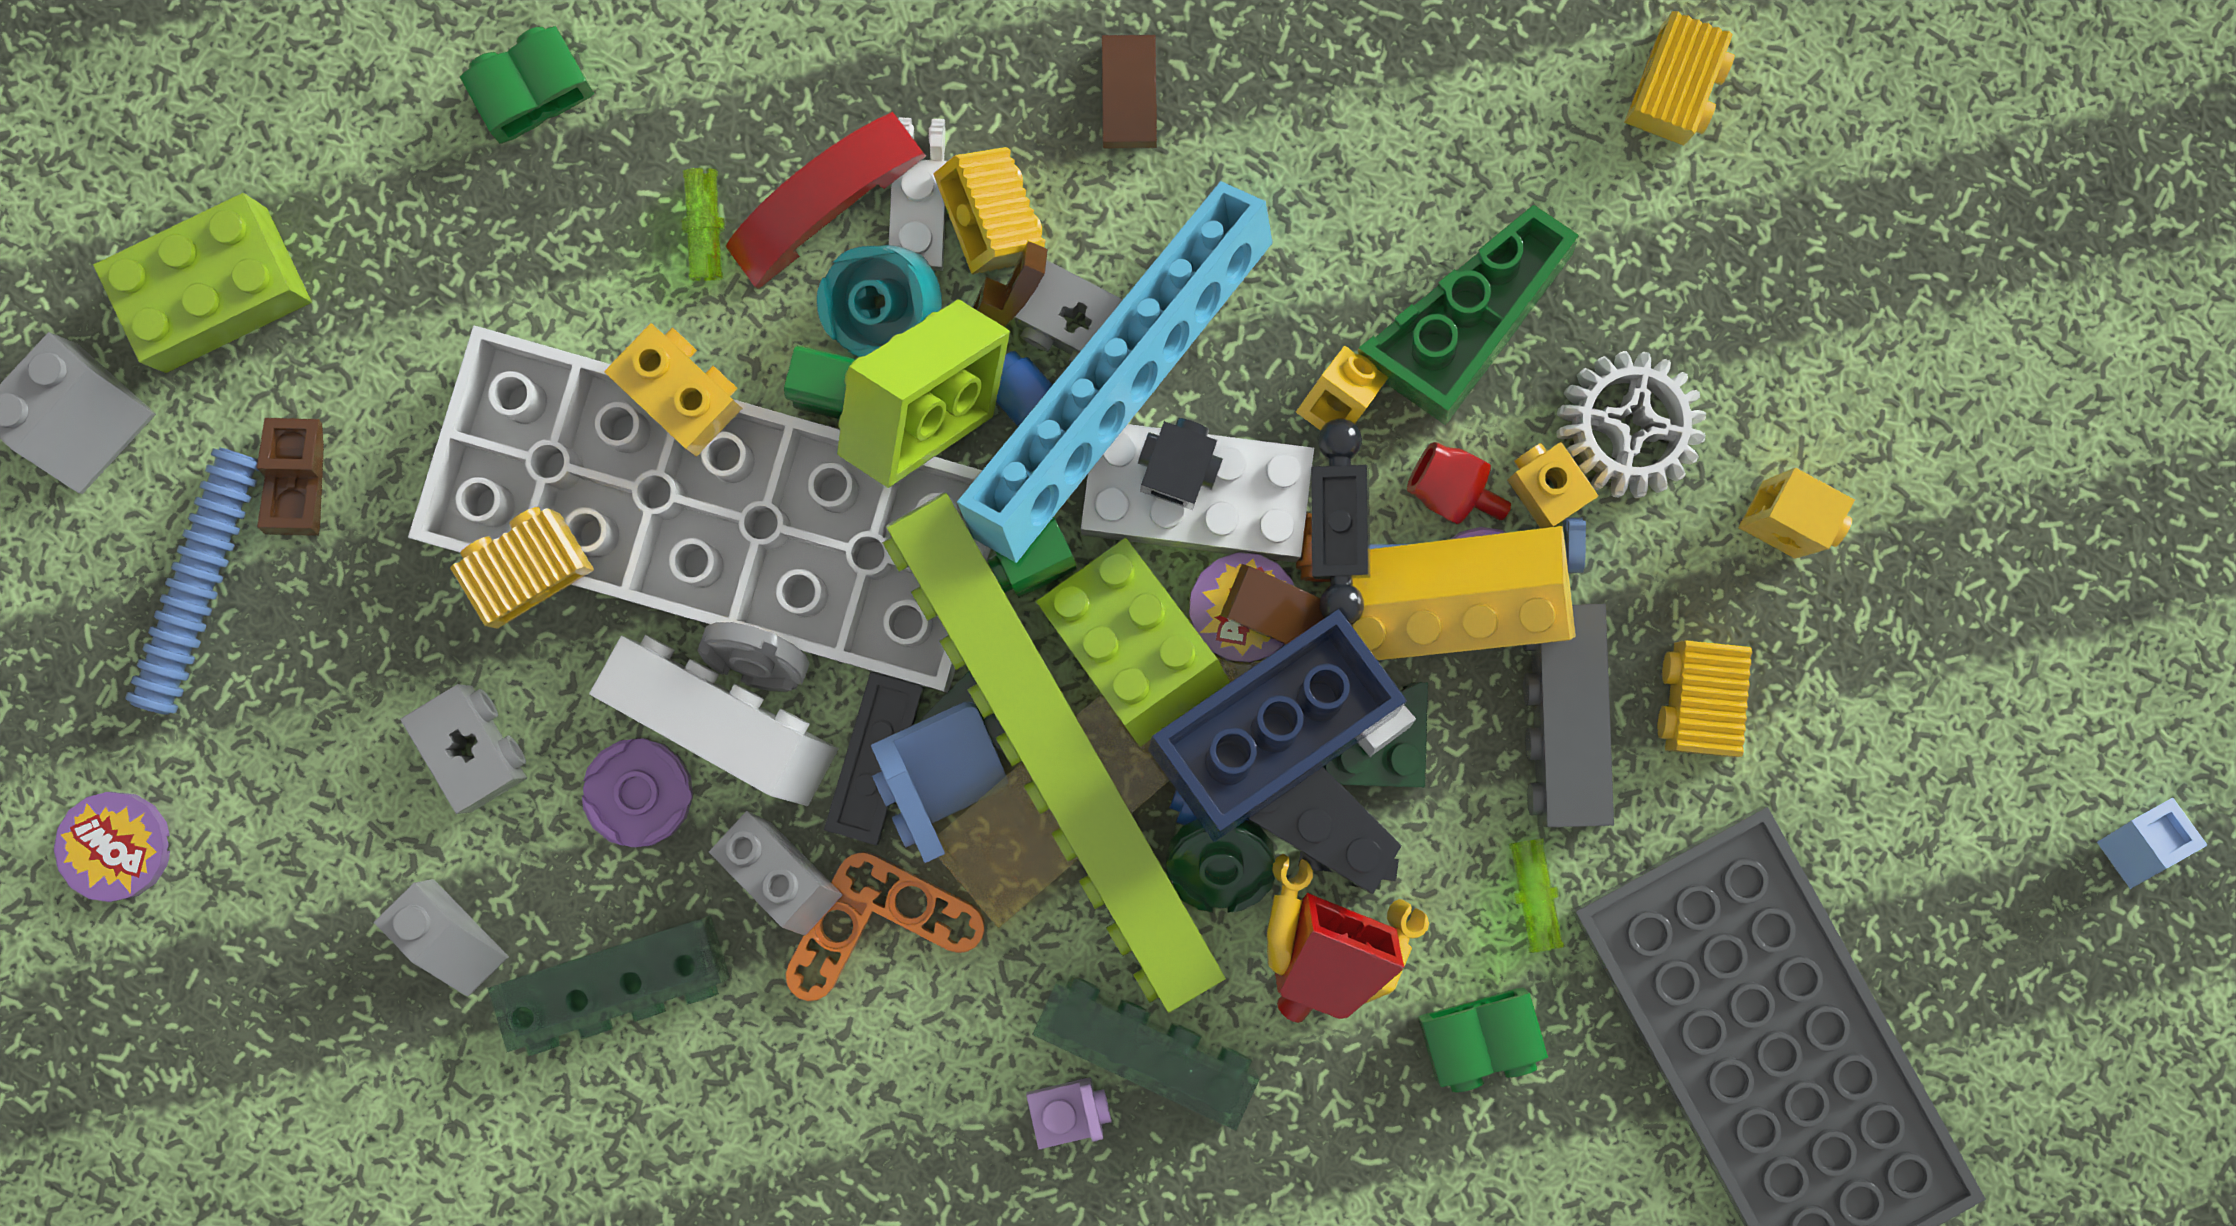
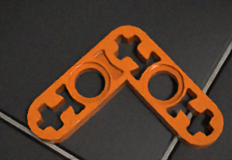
M869 852L855 853L843 861L831 882L843 895L828 911L841 910L846 912L853 921L852 934L844 941L837 942L828 938L823 931V920L828 914L827 912L806 936H803L788 965L786 982L791 993L802 1000H819L829 994L843 972L873 912L955 953L968 952L977 946L984 935L985 920L980 910L973 904L892 862ZM865 862H869L874 866L871 875L883 883L888 882L889 872L899 877V880L888 891L885 906L875 901L882 891L868 885L861 892L853 888L855 879L848 874L852 866L860 868ZM915 886L925 893L927 907L922 915L910 918L904 916L897 908V895L904 887ZM937 898L948 902V905L941 913L955 919L962 912L971 916L969 926L976 930L973 938L963 936L959 942L953 941L949 938L952 929L938 920L935 923L934 931L924 927V923L935 912ZM813 938L824 949L840 952L841 956L838 962L830 955L826 957L820 969V974L827 978L825 985L816 983L809 990L802 986L804 976L798 972V968L800 965L810 966L817 957L820 950L809 948Z

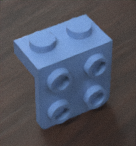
M967 701L871 745L882 770L872 776L886 806L897 802L901 813L892 817L905 848L916 843L925 863L945 854L932 823L1004 790L1008 784L1007 776L976 705L972 702Z

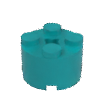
M861 246L847 250L832 262L834 264L826 276L822 278L817 290V311L825 332L832 340H836L841 346L849 350L848 352L858 357L870 354L888 343L893 336L904 333L925 320L929 314L942 309L940 285L928 261L924 256L899 246ZM884 295L885 306L876 308L875 297Z

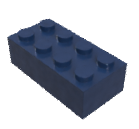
M1338 609L1154 734L1148 750L1210 838L1215 842L1394 718L1407 700Z

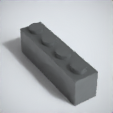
M1606 604L1572 605L1576 634L1574 638L1567 641L1522 645L1524 651H1531L1532 673H1525L1523 680L1524 701L1526 706H1533L1534 728H1527L1525 734L1526 756L1529 761L1535 760L1536 782L1529 783L1527 788L1528 811L1531 816L1537 815V826H1614Z

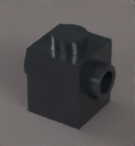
M1178 418L1176 425L1164 421L1159 435L1148 432L1138 460V464L1147 467L1140 492L1193 511L1200 488L1204 487L1212 490L1223 458L1213 455L1218 440L1207 437L1209 428L1191 420Z

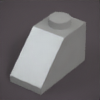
M434 879L414 882L374 921V924L412 963L467 997L509 958Z

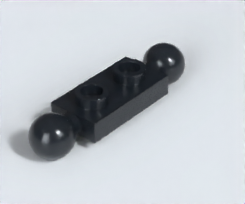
M1337 418L1327 422L1321 428L1318 435L1319 449L1329 459V466L1311 467L1312 577L1314 579H1330V586L1323 592L1320 598L1319 606L1323 618L1325 619L1339 609L1350 625L1359 620L1364 610L1363 596L1353 586V578H1370L1369 468L1367 464L1351 465V459L1358 454L1362 445L1361 432L1352 421Z

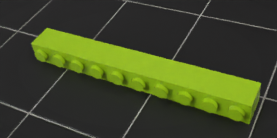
M944 492L886 525L891 537L882 542L898 571L900 572L909 567L918 581L920 587L911 591V594L927 621L938 616L947 631L948 636L939 640L954 668L957 670L966 665L977 684L967 689L982 716L986 718L994 713L1005 731L995 737L1012 767L1021 761L1023 762L1032 778V781L1023 785L1039 814L1049 809L1052 812L1060 828L1052 832L1051 835L1067 862L1076 857L1081 862L1087 876L1078 881L1094 909L1105 904L1115 922L1107 926L1106 929L1122 957L1132 951L1142 969L1134 973L1133 976L1149 1003L1159 998L1167 1012L1170 1013L1225 980L1224 974L948 494Z

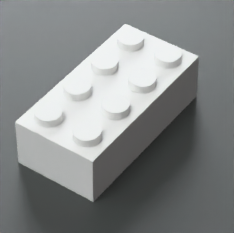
M1127 424L1088 473L1081 524V534L1083 536L1123 540L1126 537L1130 542L1224 554H1260L1267 559L1295 563L1301 557L1314 448L1208 434L1207 437L1218 440L1213 455L1221 457L1223 460L1212 490L1204 487L1200 488L1193 511L1140 492L1147 467L1138 464V460L1148 432L1159 435L1161 428Z

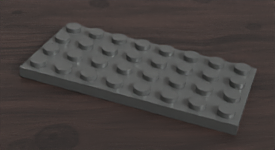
M1761 806L1571 910L1744 1226H1940L1986 1200L1768 807Z

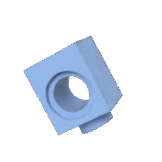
M2174 798L2133 819L2097 842L2130 889L2207 846Z

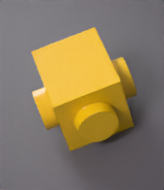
M1344 346L1319 378L1296 413L1319 430L1327 422L1337 418L1347 419L1355 424L1389 377L1376 369L1375 365L1368 358L1356 354Z
M1562 442L1548 451L1542 443H1539L1514 461L1519 470L1507 479L1541 529L1554 527L1599 497ZM1545 478L1552 481L1554 489L1546 484Z

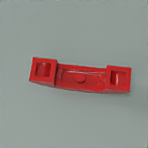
M893 112L884 115L844 137L794 173L747 217L725 246L754 287L760 289L800 257L796 251L799 246L877 184L883 189L887 188L926 157V155Z

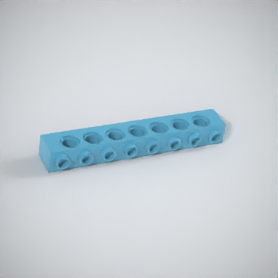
M1222 181L1219 182L959 498L957 504L973 539L1010 560L1018 562L1272 245L1266 201Z

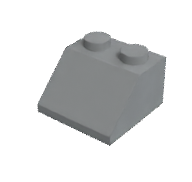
M50 332L42 338L0 384V439L13 451L79 494H83L156 415L78 343Z

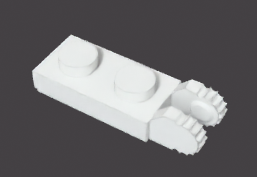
M899 117L901 123L914 139V126L912 125L911 118ZM932 119V124L929 127L930 160L919 161L892 183L889 246H899L924 256L932 270L943 271L946 206L933 173L947 162L944 161L945 120Z

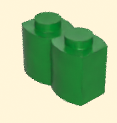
M556 26L546 29L544 27H535L525 31L518 37L517 44L507 52L499 54L488 52L476 57L470 62L469 69L460 76L489 132L499 144L516 139L538 127L545 120L560 115L594 95L591 86Z
M797 345L793 350L784 385L785 398L792 401L795 409L840 419L846 391L845 375L849 366L856 359Z
M1054 517L1017 563L998 552L987 559L1003 592L1006 593L1014 589L1018 598L1077 570L1075 559Z
M1525 988L1504 991L1472 1002L1458 1004L1418 1016L1435 1080L1440 1087L1450 1086L1452 1092H1465L1478 1088L1484 1084L1482 1077L1494 1072L1504 1071V1075L1507 1078L1530 1074L1537 1070L1536 1062L1548 1058L1531 995Z

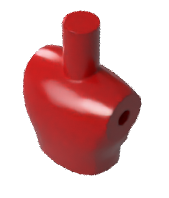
M1437 442L1430 443L1416 463L1408 480L1407 491L1416 496L1429 510L1457 525H1460L1474 507L1499 521L1504 520L1511 509L1510 501L1485 489L1491 471V464L1460 448L1446 447Z

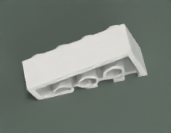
M648 635L644 636L641 643L624 636L619 638L590 691V695L769 796L805 806L810 804L839 748L807 732L806 730L810 724L782 709H779L777 715L760 707L764 699L737 684H734L730 691L715 683L719 674L704 665L689 659L686 666H683L670 659L675 650Z

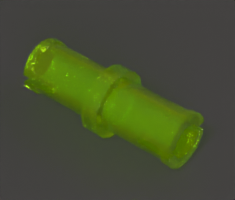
M703 168L683 170L686 218L681 220V231L687 233L688 280L698 282L702 277H704V281L724 279V273L722 272L720 232L725 231V219L719 217L718 171L712 168L706 169V173H703Z
M1544 838L1508 844L1512 853L1519 892L1514 893L1515 904L1522 905L1529 942V953L1565 947L1561 937L1554 898L1559 897L1557 886L1552 887L1544 849Z

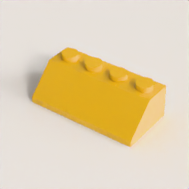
M1563 526L1370 549V578H1353V586L1363 596L1364 610L1359 620L1351 626L1377 660L1567 641L1576 636Z

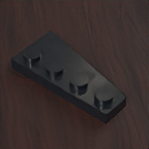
M1324 767L1248 819L1370 894H1374L1402 846Z

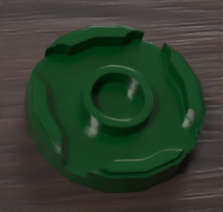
M1196 819L1183 826L1170 841L1166 856L1168 879L1179 898L1198 910L1212 913L1213 908H1227V913L1242 911L1260 902L1272 889L1275 880L1273 863H1275L1276 859L1273 842L1261 827L1248 820L1213 842L1201 823Z

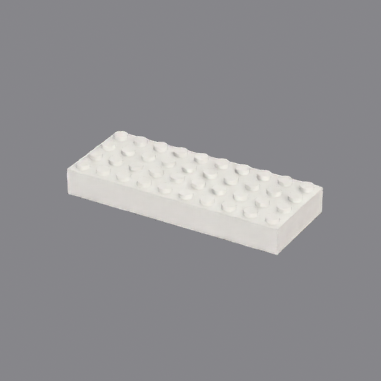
M473 326L408 538L460 553L462 549L478 539L490 536L492 540H495L503 534L510 532L509 522L520 513L534 507H539L541 511L549 508L562 515L594 571L570 585L706 624L734 622L754 626L787 640L801 651L948 693L955 668L939 640L948 636V633L938 616L927 621L911 594V591L920 587L918 581L909 567L900 572L898 571L882 542L891 537L886 525L944 492L948 494L966 525L957 501L982 470L933 457L887 488L837 455L839 429L737 400L734 401L743 409L696 457L686 450L604 373L611 364ZM974 539L987 562L991 548Z

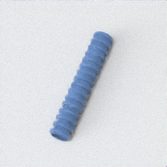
M221 447L219 449H212L211 456L216 457L213 466L209 464L206 466L205 471L210 473L208 481H201L199 487L204 489L202 498L195 497L194 504L199 506L196 514L190 513L188 520L193 522L191 530L184 529L182 536L187 538L185 546H178L177 553L181 554L180 561L172 563L171 569L176 571L174 578H167L165 585L170 587L168 595L162 594L160 597L164 607L162 611L156 610L154 618L159 620L157 627H150L148 634L153 636L151 643H144L142 650L147 652L146 658L138 660L137 667L141 669L140 675L132 677L131 683L136 685L134 692H127L125 697L131 705L147 711L165 715L177 712L178 706L174 704L175 697L183 695L184 690L179 687L181 680H188L190 675L185 671L187 664L194 663L195 657L190 655L192 648H199L201 641L196 639L198 632H204L206 629V625L202 623L204 615L210 616L212 609L207 607L210 599L215 600L218 595L217 592L213 591L215 583H222L223 576L219 575L220 568L228 566L229 560L224 558L226 551H233L235 545L230 543L232 534H239L240 528L235 526L238 518L244 519L246 512L241 510L243 502L250 503L251 496L247 495L249 486L255 487L257 480L252 477L255 470L259 471L257 469L258 459Z

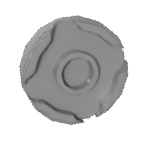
M716 622L706 626L697 650L703 661L716 672L728 675L729 670L732 669L743 674L740 681L744 682L745 685L767 691L788 692L797 689L798 684L801 683L802 685L810 664L806 655L787 640L754 626L734 622Z

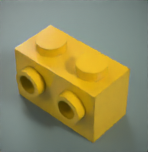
M650 323L612 362L604 373L686 450L697 457L743 409L730 397L738 388L713 365L704 373L690 359L697 350L673 327L664 335Z

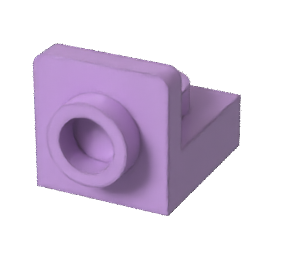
M1091 1077L1030 1091L1026 1094L1038 1149L1090 1137L1092 1142L1102 1140V1124L1112 1122L1105 1090L1094 1091Z

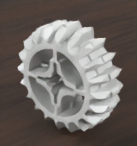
M1622 351L1615 356L1614 365L1605 356L1601 357L1594 363L1595 372L1584 368L1577 374L1578 381L1582 387L1570 385L1564 391L1566 398L1575 405H1562L1558 408L1557 416L1561 419L1572 421V425H1566L1556 431L1557 438L1563 440L1573 438L1575 444L1568 447L1567 451L1572 458L1577 454L1581 456L1584 462L1578 467L1584 475L1591 469L1596 472L1591 482L1595 490L1603 488L1608 480L1612 479L1611 494L1617 498L1624 495L1628 483L1634 498L1644 497L1647 494L1648 485L1656 493L1664 491L1668 488L1667 477L1678 481L1686 475L1681 463L1691 465L1699 457L1689 445L1704 442L1706 435L1700 430L1693 429L1692 425L1705 420L1707 413L1701 410L1691 411L1689 404L1700 398V392L1692 390L1687 394L1683 393L1680 386L1686 383L1688 379V374L1681 372L1672 379L1667 376L1671 365L1670 360L1663 359L1654 369H1651V357L1647 352H1642L1637 356L1634 366L1627 351ZM1630 383L1628 393L1623 396L1620 408L1607 406L1603 410L1593 409V404L1603 388L1614 384ZM1651 392L1664 404L1670 419L1661 417L1653 411L1650 404ZM1629 414H1633V423L1641 426V430L1632 436L1629 435L1630 427L1627 424L1621 423V420ZM1591 426H1593V430L1600 431L1610 438L1613 444L1612 457L1615 458V461L1608 457L1598 446ZM1659 439L1669 441L1664 454L1655 464L1645 467H1632L1633 458L1640 453L1643 441L1656 442Z

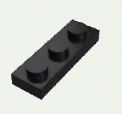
M870 671L824 827L825 831L873 845H879L890 805H885L872 777L882 770L871 745L914 725L925 687Z

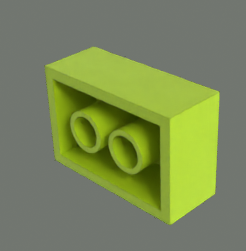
M245 193L238 194L93 264L139 363L164 373H168L312 303L268 209Z
M958 299L940 311L929 314L925 320L904 333L893 336L888 343L870 354L857 358L849 366L845 375L846 391L843 412L839 419L840 434L837 455L889 488L991 419L994 415L1010 330Z
M1126 537L1036 601L1139 747L1151 740L1154 734L1230 683L1217 657Z

